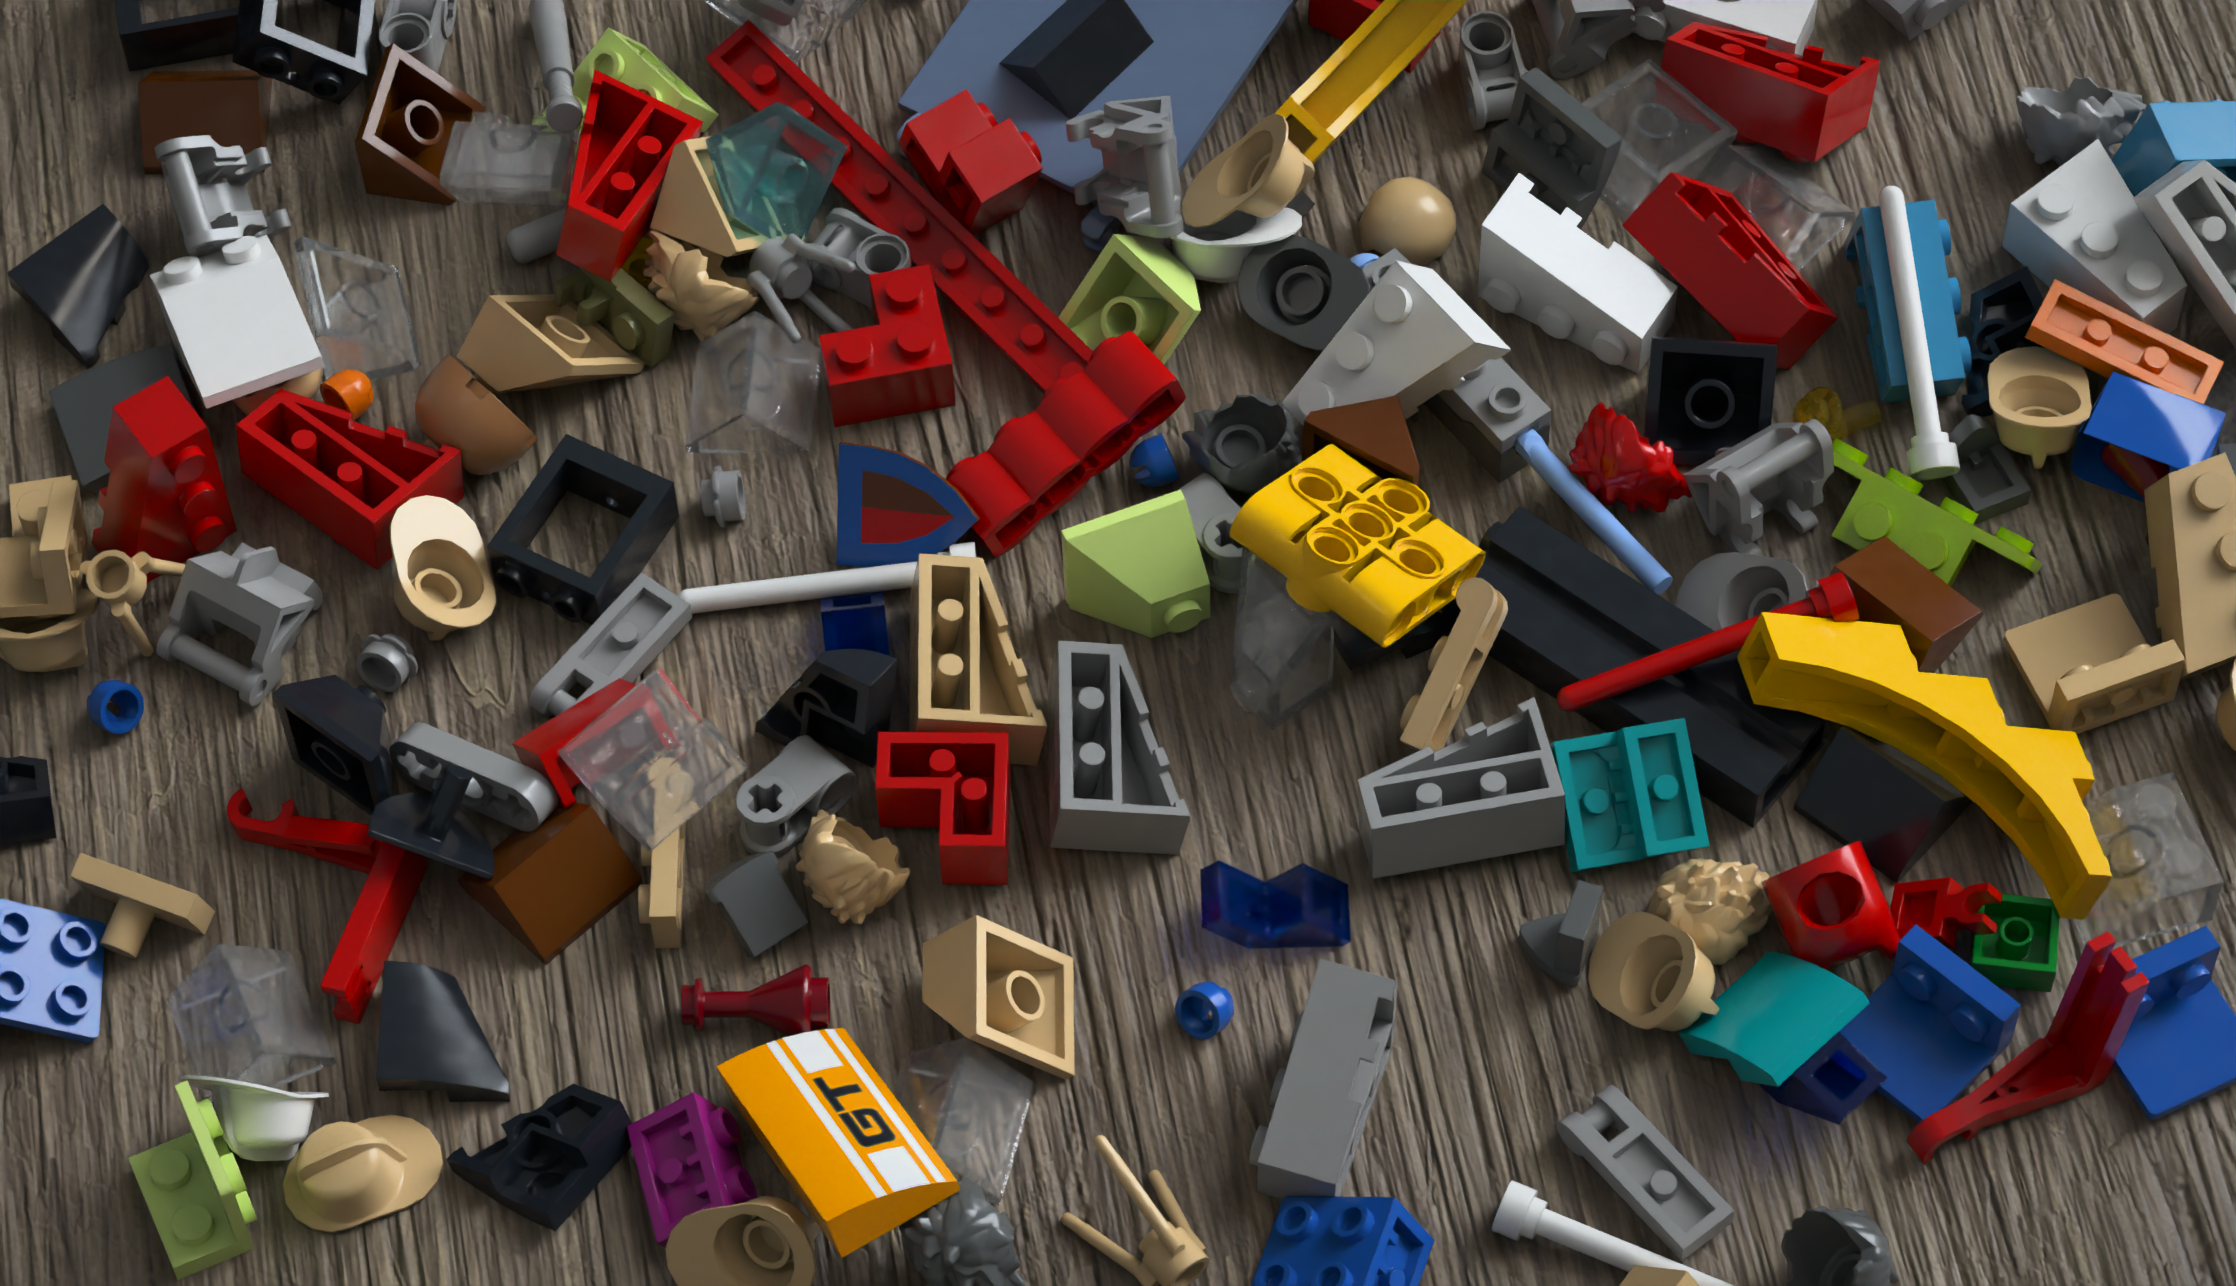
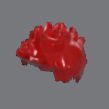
M1600 402L1592 409L1588 421L1584 423L1581 432L1576 438L1575 448L1569 452L1573 464L1569 465V471L1583 477L1587 489L1596 495L1597 499L1604 506H1614L1621 500L1623 504H1626L1630 513H1635L1640 504L1643 510H1647L1650 507L1659 513L1665 512L1669 499L1678 500L1682 496L1692 497L1683 475L1677 470L1675 463H1673V449L1670 446H1665L1663 441H1658L1653 446H1650L1649 438L1640 435L1633 421L1627 419L1626 415L1620 414L1616 416L1612 407L1606 409L1603 402Z

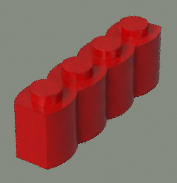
M1131 330L1119 337H1111L1101 342L1092 352L1090 362L1083 371L1071 377H1063L1056 380L1044 392L1042 402L1035 411L1023 417H1015L1007 421L997 431L994 442L987 451L976 457H968L959 461L949 471L946 480L958 489L980 517L969 530L995 558L1019 544L1036 528L1044 517L1054 513L1068 503L1081 491L1091 477L1098 475L1118 461L1134 445L1139 437L1162 424L1186 399L1178 379Z

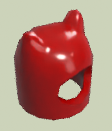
M1856 841L1761 882L1793 957L1815 964L1827 971L1833 967L1854 961L1874 950H1877L1888 959L1896 957L1898 942L1901 938L1861 841Z

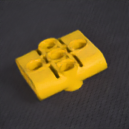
M1334 444L1327 445L1250 497L1236 515L1229 532L1232 539L1287 578L1286 590L1297 604L1316 612H1335L1384 648L1396 642L1455 599L1458 587L1465 580L1474 578L1478 574L1485 559V551L1428 512L1430 501L1426 493L1418 486L1399 478L1383 480Z

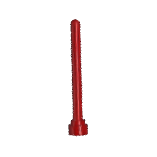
M1841 571L1816 580V587L1806 591V598L1768 612L1831 618L1834 622L1859 620L1858 608L1852 590ZM1760 615L1565 686L1557 694V703L1565 711H1575L1741 650Z

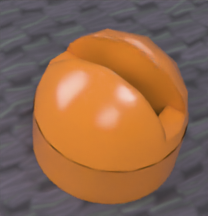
M345 369L337 372L319 386L324 402L327 405L353 413V421L366 413L373 404L374 390L371 387V381L365 373L358 370Z

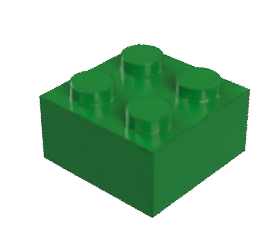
M2003 894L2001 903H1989L1981 907L1977 914L1984 913L1997 924V930L1995 934L1976 935L1971 932L1969 965L1996 986L2051 992L2056 975L2060 915L2052 899Z

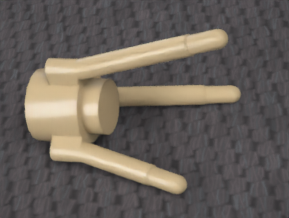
M106 550L96 555L92 561L82 562L80 571L86 576V582L90 591L111 607L113 616L121 622L142 655L146 657L151 656L154 651L153 647L133 616L131 606L137 604L147 588L146 574L153 572L181 578L186 564L152 558L146 552H139L130 558L124 552L118 550Z
M1103 1135L1096 1136L1094 1138V1145L1153 1228L1139 1244V1249L1144 1254L1142 1262L1069 1212L1062 1215L1061 1222L1077 1233L1079 1237L1132 1273L1142 1286H1158L1159 1284L1161 1286L1190 1285L1204 1272L1210 1260L1205 1254L1207 1248L1192 1231L1163 1176L1158 1170H1152L1149 1172L1148 1178L1170 1222L1165 1220L1107 1138Z

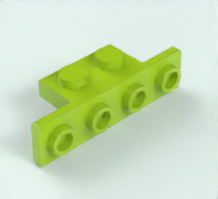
M1835 438L1832 444L1834 467L1861 480V483L1831 536L1859 551L1885 536L1951 587L1976 542L2035 574L2038 573L2043 563L2028 555L2034 543L2000 526L1995 536L1973 525L1979 515L1976 512L1946 496L1940 507L1918 496L1923 484L1891 467L1885 478L1863 467L1869 457L1867 454Z

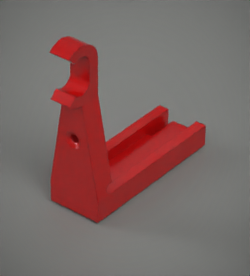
M240 788L232 795L227 805V816L240 838L250 842L291 850L369 874L320 984L323 993L338 996V1001L333 1010L335 1018L360 1024L384 969V961L388 960L428 867L425 857L367 836L368 824L300 816L293 799L281 804L282 811L274 820L264 821L247 817L253 809L243 788Z
M2109 931L2086 943L2047 1035L2043 1039L2041 1037L1971 1094L1928 1116L1911 1131L1906 1143L1924 1165L1934 1157V1151L1942 1143L1960 1133L1965 1140L1971 1141L1982 1127L2083 1095L2104 1084L2150 983L2143 972L2136 974L2138 966L2121 946L2113 950L2116 940Z

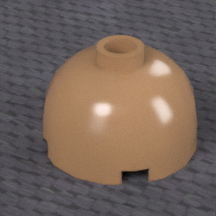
M447 354L422 383L415 401L416 422L422 432L428 437L422 445L440 450L442 445L446 444L462 451V469L472 475H492L509 468L538 441V438L492 392L488 391L476 379L474 380V376L451 355Z

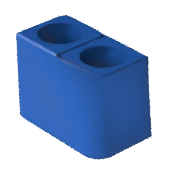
M2113 371L2092 407L2090 417L2084 421L2078 432L2071 460V469L2076 476L2087 482L2144 502V499L2102 463L2101 454L2104 447L2110 443L2170 466L2169 473L2213 457L2226 413Z

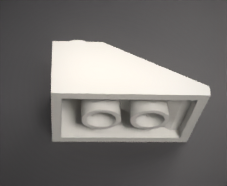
M267 235L258 238L242 236L239 239L227 242L222 247V250L200 258L195 256L177 258L166 264L162 271L150 275L171 339L206 409L325 367L321 353L280 258Z

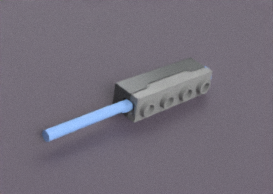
M1396 247L1381 257L1372 253H1361L1350 259L1363 270L1371 290L1395 260L1411 264ZM1501 357L1497 360L1489 359L1463 376L1465 381L1450 391L1443 389L1424 402L1428 409L1498 483H1501L1529 464L1648 589L1659 595L1672 584V576L1548 448L1551 409Z

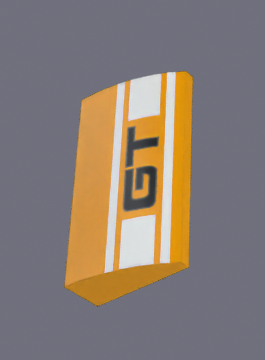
M844 1028L815 1030L780 1038L741 1053L716 1066L732 1103L841 1258L961 1190L956 1178Z

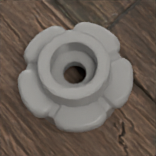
M715 466L711 479L701 481V501L705 517L715 516L716 521L722 528L727 527V521L745 519V490L740 470L723 471L721 466Z
M371 634L362 641L361 649L363 651L357 658L356 668L361 678L371 687L383 692H394L403 683L407 684L410 678L416 676L418 671L417 660L414 657L412 647L402 637L395 634H385L380 638L376 634Z

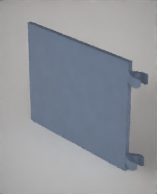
M969 0L898 101L899 109L913 116L900 127L897 132V142H899L907 122L967 89L977 104L982 102L990 109L997 124L1010 117L1019 132L1025 131L1033 138L1042 157L1040 164L1043 169L1039 175L1040 178L1074 194L1073 185L1092 178L1104 169L1101 149L1091 147L1090 137L1077 142H1069L1066 122L1070 119L1000 64L1009 53L1067 0ZM1125 0L1154 42L1077 116L1097 110L1104 111L1103 104L1110 101L1170 96L1174 132L1177 139V159L1180 175L1298 0ZM900 148V155L903 158L907 159V157ZM1094 200L1091 203L1097 206L1082 221L1081 232L1085 235L1083 240L1084 246L1096 253H1101L1112 235L1117 233L1121 221L1114 216L1100 214L1098 200Z

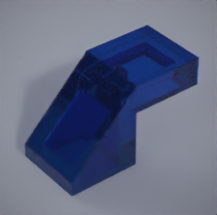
M883 591L820 598L825 651L863 649L890 656Z
M1219 860L1200 870L1202 928L1248 949L1342 947L1351 942L1348 884L1304 863L1266 882Z
M1838 1032L1780 1086L1759 1085L1780 1104L1840 1125L1881 1087L1888 1077Z

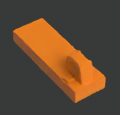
M2054 279L2025 338L2108 379L2114 371L2204 404L2224 364V361Z

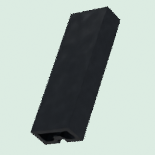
M1521 506L1516 509L1504 524L1499 521L1495 522L1484 534L1479 544V548L1485 551V559L1475 577L1482 578L1490 583L1505 597L1508 605L1507 615L1488 655L1556 700L1558 692L1565 686L1715 632ZM1456 598L1442 607V616L1455 624L1461 612ZM1740 650L1575 710L1576 713L1607 733L1615 732L1625 727L1685 718L1699 793L1752 828L1755 827L1827 742L1831 724L1829 720L1803 712L1754 704L1737 659Z

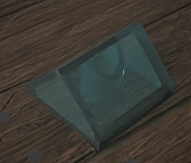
M776 102L705 139L725 213L767 240L781 238L784 241L791 233H794L804 241L848 147L789 106L780 102Z

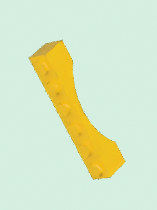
M1384 0L1331 57L1275 112V114L1284 116L1288 123V139L1314 165L1469 0Z

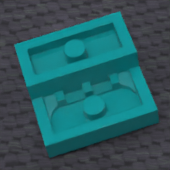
M1685 718L1625 727L1615 732L1554 741L1549 744L1565 793V841L1572 873L1662 857L1710 846Z
M1769 951L1713 1001L1720 1008L1716 1015L1702 1013L1695 1022L1678 1033L1691 1054L1728 1059L1741 1081L1778 1087L1869 1005L1870 1002L1864 992L1837 975L1800 958Z

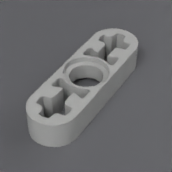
M421 722L412 724L390 746V758L397 771L412 784L430 792L433 782L439 777H444L448 766H458L471 773L472 779L460 805L521 831H535L558 806V797L553 786L536 770Z

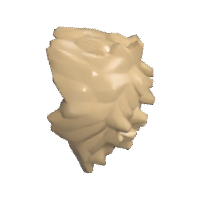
M654 229L649 232L650 237L654 241L646 250L651 256L645 260L647 269L643 270L645 277L652 278L648 289L651 294L656 295L659 301L675 313L674 324L680 330H693L701 343H705L708 341V338H713L714 335L723 333L730 323L736 321L758 302V292H753L754 288L747 283V279L728 277L720 267L723 260L722 255L702 247L694 248L689 242Z
M823 809L817 812L816 817H812L810 827L808 828L809 831L802 845L803 849L799 852L802 859L796 864V869L805 873L803 883L806 887H810L813 890L812 898L822 903L823 908H833L830 913L835 917L838 916L840 923L843 924L851 918L854 924L862 925L866 914L872 913L874 908L884 906L905 885L910 869L900 867L898 863L899 849L891 844L888 837L872 840L861 827H855L846 818L836 817L834 814L830 815Z
M1689 859L1686 863H1681L1661 875L1648 902L1646 912L1657 915L1689 934L1696 943V947L1707 956L1712 965H1723L1727 961L1732 960L1740 949L1748 945V937L1750 935L1758 933L1767 924L1772 908L1768 898L1764 895L1761 882L1768 879L1769 875L1766 872L1757 871L1758 866L1754 863L1742 865L1740 862L1721 863L1715 862L1712 859Z

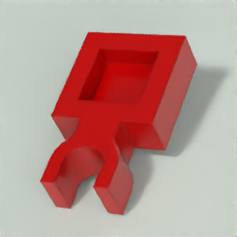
M1952 877L1895 883L1890 912L1901 939L1916 924L1946 948H1954L1957 930L1968 929L1976 935L1996 933L1997 924L1984 913H1977L1986 904L2001 903L2003 894L1990 883L1973 884L1963 888Z

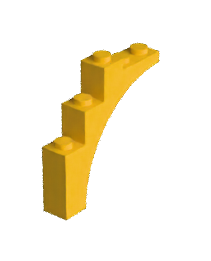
M1761 612L1737 656L1754 704L1799 711L1851 727L1895 747L1938 773L1975 802L2014 841L2041 878L2060 917L2085 920L2101 893L2107 888L2112 874L2109 862L2102 852L2090 823L2089 813L2082 803L2083 798L2090 792L2095 778L2091 764L2085 757L2076 732L2007 726L2003 710L1996 701L1988 678L1919 672L1916 658L1910 651L1901 625L1862 621L1834 622L1831 618Z

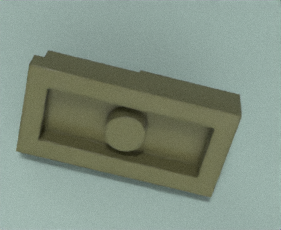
M581 267L557 282L555 304L562 307L571 301L579 302L576 319L578 324L589 326L598 320L610 329V333L623 348L631 350L650 368L669 358L675 313L622 268H620L611 282Z

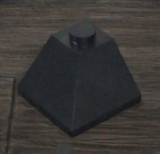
M337 675L284 684L276 690L273 695L293 761L371 816L376 805L389 797L395 796L393 763L389 754L392 741L385 718L387 710L382 700L373 691L363 685H358L354 688Z

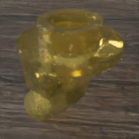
M1817 387L1810 390L1797 403L1793 412V422H1802L1804 424L1811 419L1818 420L1829 433L1833 444L1835 438L1842 441L1849 433L1881 422V413L1874 399L1842 410V403L1836 392L1827 387Z

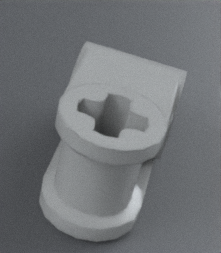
M387 0L386 11L379 29L382 58L386 47L394 43L438 74L447 39L454 28L457 0Z
M1492 11L1477 12L1470 15L1463 22L1460 29L1458 73L1464 89L1470 124L1473 130L1484 129L1486 122L1509 118L1519 77L1528 72L1523 65L1510 21L1503 15Z
M834 208L826 216V227L812 243L806 244L853 262L855 270L852 273H846L807 259L812 272V281L825 288L834 289L872 310L869 275L912 267L909 248L906 242L899 236L890 234L862 220L849 210Z
M1202 473L1178 490L1181 489L1186 499L1210 585L1218 591L1228 594L1245 592L1251 589L1260 578V558L1230 537L1231 525L1241 508L1228 496L1225 489L1213 476Z
M807 735L797 737L773 761L755 776L745 781L738 789L736 805L738 814L742 818L739 829L742 845L753 855L773 851L776 857H780L789 852L798 841L807 835L811 819L817 816L819 810L823 809L830 815L836 814L848 802L857 785L856 774L812 737Z

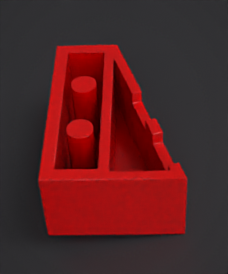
M1692 22L1666 39L1654 105L1675 112V116L1681 121L1692 124L1707 123L1728 131V135L1737 141L1745 143L1760 142L1781 150V154L1784 157L1797 162H1816L1868 125L1881 60L1861 57L1859 67L1822 60L1824 48L1805 45L1803 56L1766 48L1768 37L1698 22Z
M594 70L583 116L556 256L611 282L651 226L674 145L684 140L699 138L703 121L602 72Z
M1670 172L1622 224L1699 302L1705 312L1718 321L1735 338L1734 342L1777 344V368L1789 370L1838 319L1835 313L1730 191Z
M170 377L162 378L113 406L104 463L110 469L108 487L100 489L98 504L103 509L104 514L102 526L93 529L91 541L99 554L106 550H118L132 558L139 552H146L152 558L183 563L200 552H208L215 549L226 537L237 532L208 428ZM149 572L146 574L147 583L162 574Z
M283 389L278 390L236 424L241 473L376 570L393 557L390 545V523L396 510L410 498L425 495L445 498L454 504H457L464 498L462 451L460 449L443 444L440 450L408 440L407 431L388 426L384 432L354 422L353 413Z

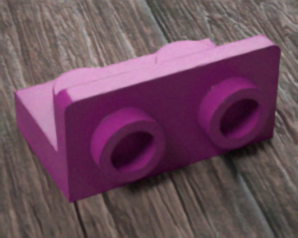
M692 1092L627 1126L657 1244L666 1248L671 1230L687 1215L703 1209L744 1203L757 1198L754 1182L749 1173L743 1168L737 1144L741 1141L739 1126L733 1115L725 1107H719Z

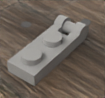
M641 572L537 683L529 698L530 707L544 717L557 716L618 678L632 683L692 619L691 605ZM576 683L587 688L578 700L568 694V691Z
M1608 1085L1592 1098L1593 1106L1582 1114L1573 1111L1557 1124L1558 1133L1567 1147L1576 1155L1583 1156L1681 1261L1733 1223L1734 1210L1617 1087ZM1608 1127L1618 1129L1621 1134L1610 1142L1600 1134Z

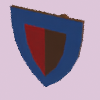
M839 443L836 564L866 568L916 562L919 553L936 554L954 544L980 519L958 489L931 467L902 452L872 445Z

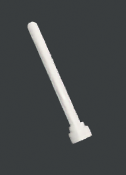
M1887 186L1879 194V204L1916 436L1911 438L1912 448L1906 452L1910 478L1914 480H1932L1959 472L1960 464L1957 445L1949 442L1947 432H1941L1904 195L1898 187Z
M975 542L952 544L949 546L950 551L938 552V555L977 557ZM917 561L682 590L678 596L691 605V611L694 614L911 588Z
M1513 1180L1507 1187L1493 1222L1492 1231L1518 1241L1521 1235L1533 1240L1537 1234L1627 1272L1634 1265L1685 1270L1690 1273L1699 1286H1734L1546 1209L1548 1202L1537 1198L1538 1190Z

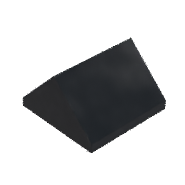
M1067 0L1009 53L1000 64L1065 116L1072 119L1154 41L1125 0Z
M1652 336L1646 382L1643 434L1644 437L1649 438V445L1653 446L1658 441H1663L1665 446H1670L1673 449V463L1701 465L1716 456L1715 452L1718 449L1733 447L1770 426L1772 422L1777 344Z
M1845 726L1839 729L1794 804V810L1844 846L1861 841L1870 864L1895 883H1898L1973 801L1938 773L1895 747Z

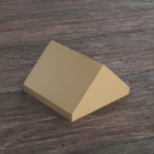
M731 133L688 139L674 145L650 228L725 257L754 252L765 241L772 238H780Z

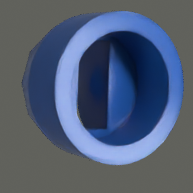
M1162 433L1145 439L1136 445L1131 452L1129 467L1135 468L1147 465L1146 468L1134 476V479L1142 485L1159 487L1180 479Z
M120 680L99 682L91 695L87 697V713L92 722L98 727L115 734H123L132 730L139 723L143 715L144 700L141 692L135 686ZM108 701L121 708L116 716L106 708Z
M1206 981L1195 984L1180 994L1176 1001L1175 1012L1181 1027L1189 1035L1205 1040L1210 1039L1226 1028L1234 1015V1002L1232 995L1225 988L1219 987L1214 982ZM1210 1010L1213 1013L1212 1020L1205 1017Z

